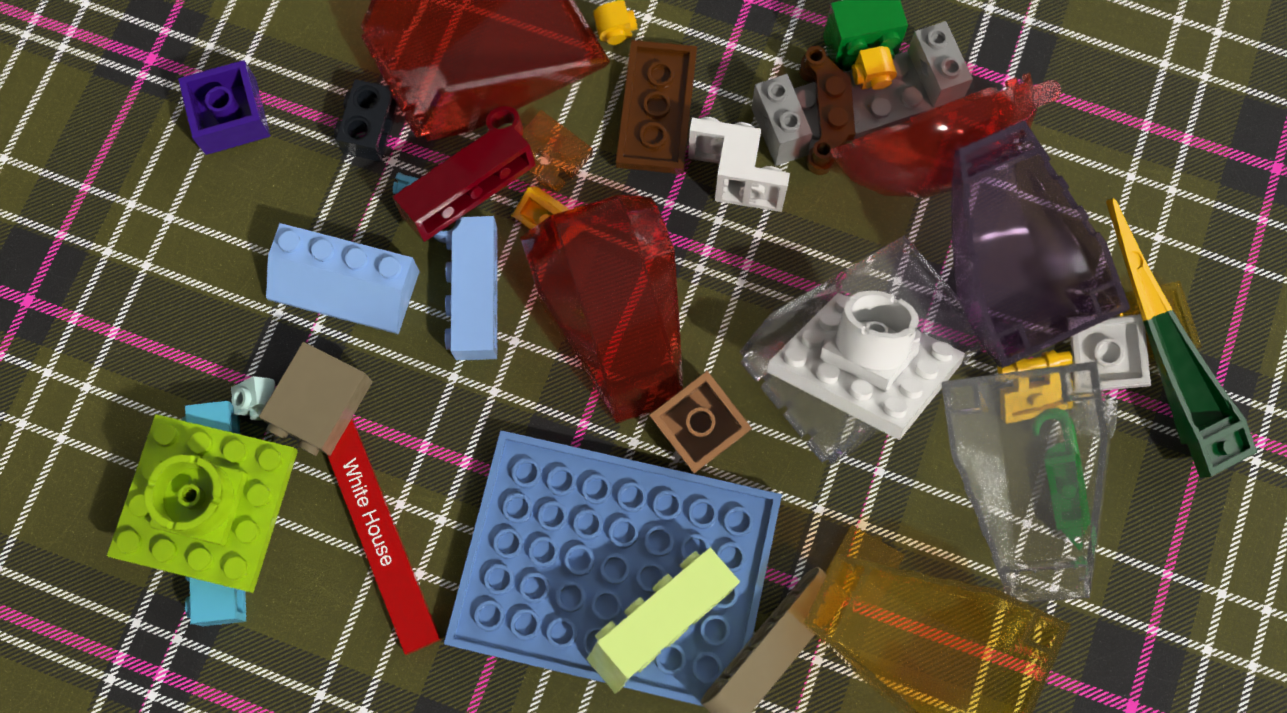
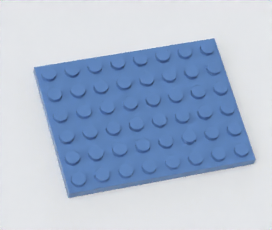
M500 430L444 644L605 683L586 660L598 642L595 635L611 621L616 626L627 617L624 611L638 598L641 597L644 601H647L653 596L655 592L652 590V587L664 576L670 574L674 578L683 570L679 565L695 551L702 555L711 548L738 578L740 583L697 623L691 624L689 629L672 645L662 649L661 653L641 672L633 674L624 686V688L703 706L701 699L705 692L753 636L782 494Z

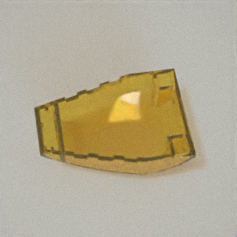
M839 554L836 555L804 622V625L901 713H1033L1071 625L995 588L975 586L949 578H938L925 575L922 572L906 571L888 567L885 564Z

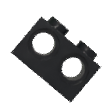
M354 80L352 90H348L344 98L345 112L342 121L339 120L336 123L334 138L343 154L382 162L400 103L394 87ZM369 102H376L371 108H363ZM359 132H367L364 137L354 139L355 135Z

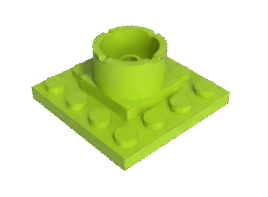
M155 414L107 557L254 593L298 450L294 447Z

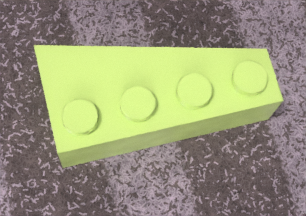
M711 548L702 555H699L697 551L693 552L679 565L683 570L674 578L670 574L664 576L652 587V590L655 592L653 596L647 601H644L641 597L638 598L624 611L627 617L616 626L611 621L595 635L598 642L586 660L615 694L625 686L633 674L641 672L661 653L662 649L672 645L689 629L691 624L697 623L740 583L738 578Z

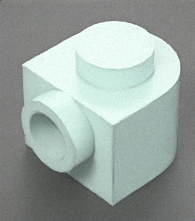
M251 377L231 387L234 415L250 416V420H262L259 418V415L275 390V381L270 378Z

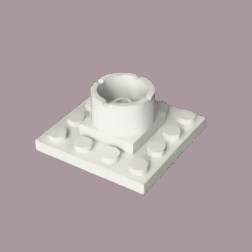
M862 291L849 297L837 293L769 361L767 372L900 440L961 365L965 353L953 348L946 342H941L920 332L917 329L919 318L915 309L904 300L895 299L894 295L881 291Z

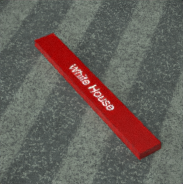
M352 417L328 458L404 654L409 655L440 641L441 638Z

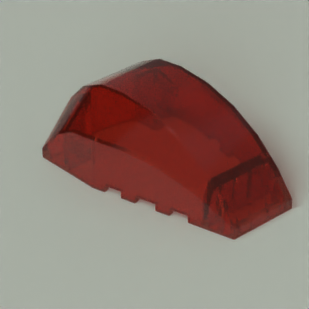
M616 195L551 215L520 237L541 305L550 316L563 340H565L616 424L654 412L683 390L675 251L664 220L652 197Z

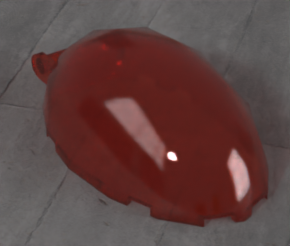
M1029 72L1021 75L1023 83L1019 84L1017 77L1004 82L1007 89L999 92L996 87L983 89L913 116L906 122L892 127L888 126L852 140L854 148H852L850 142L830 149L833 160L853 182L884 196L926 198L966 188L998 169L1012 156L1029 135L1037 107L1057 100L1061 96V86L1055 80H1048L1033 86L1032 77Z

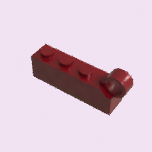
M501 106L492 110L486 118L488 128L486 134L467 147L462 148L458 153L432 168L430 172L392 196L402 218L423 242L536 166L530 144L522 137L524 129L516 109L509 106ZM512 123L508 127L498 129L503 124Z

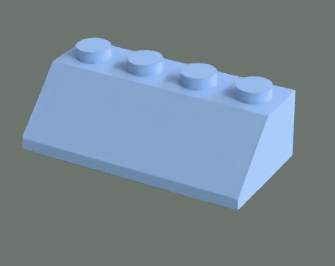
M280 223L268 254L266 298L277 303L399 335L420 271L413 257Z

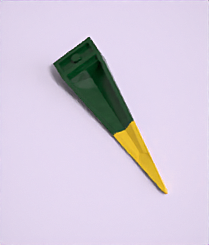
M1114 198L1106 201L1181 444H1188L1199 477H1212L1257 453L1247 421L1212 373L1172 310L1143 257L1117 201Z

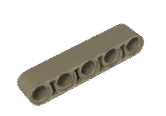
M815 567L808 571L709 687L701 699V704L710 713H751L841 604L845 593L820 567Z

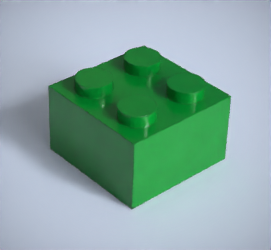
M842 0L831 3L823 34L829 59L838 68L848 71L855 64L860 50L880 46L888 47L892 59H894L895 55L899 53L908 27L901 0Z

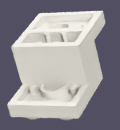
M712 117L692 118L688 159L719 164L715 201L782 212L790 173L782 172L781 169L773 166L755 167L761 129L754 128L751 124L744 122L729 124L720 122Z

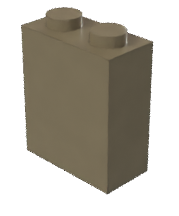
M303 342L259 415V418L269 424L266 431L283 440H286L287 436L290 435L299 440L297 447L314 456H317L319 451L330 456L373 381L366 373Z

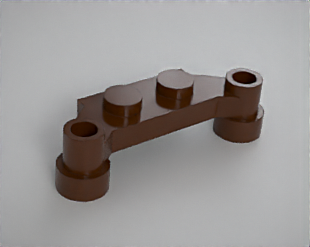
M812 46L801 59L799 73L805 81L815 82L820 139L810 149L806 165L813 174L825 175L831 171L835 155L847 140H854L856 135L850 72H843L826 56V52L822 47Z

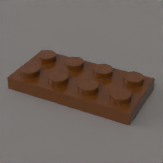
M631 40L616 168L674 174L684 173L697 46Z

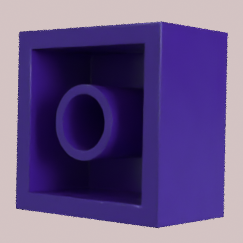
M245 60L178 78L192 138L205 155L271 137L256 78Z

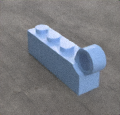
M494 216L460 217L456 220V224L451 230L440 231L433 236L437 241L446 243L447 250H452V262H446V281L451 283V295H446L445 310L446 315L451 316V328L445 329L446 350L451 349L455 360L497 359L498 228Z

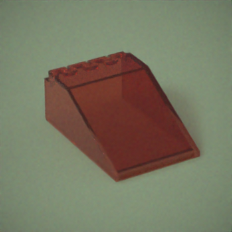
M371 0L360 26L363 32H365L361 38L371 57L376 58L374 62L386 84L391 85L389 89L400 110L406 112L404 117L415 137L425 136L428 141L472 132L486 125L488 114L495 108L509 106L518 110L607 67L610 63L609 58L574 0Z

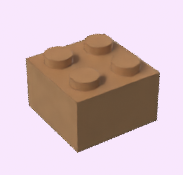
M708 371L650 414V418L693 474L752 429Z

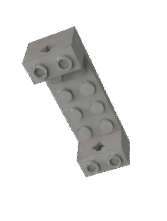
M946 21L914 32L908 51L896 54L893 59L897 76L887 88L881 90H873L872 88L861 90L860 84L856 85L854 83L852 69L846 71L850 72L856 131L854 140L962 103L973 78ZM788 74L755 84L751 109L775 166L807 156L810 149L820 139L815 82L794 89Z

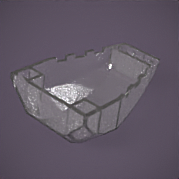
M1097 361L942 381L951 456L956 469L958 468L964 483V489L978 518V524L983 537L986 538L992 553L991 557L1010 604L1090 598L1111 441L1106 402Z

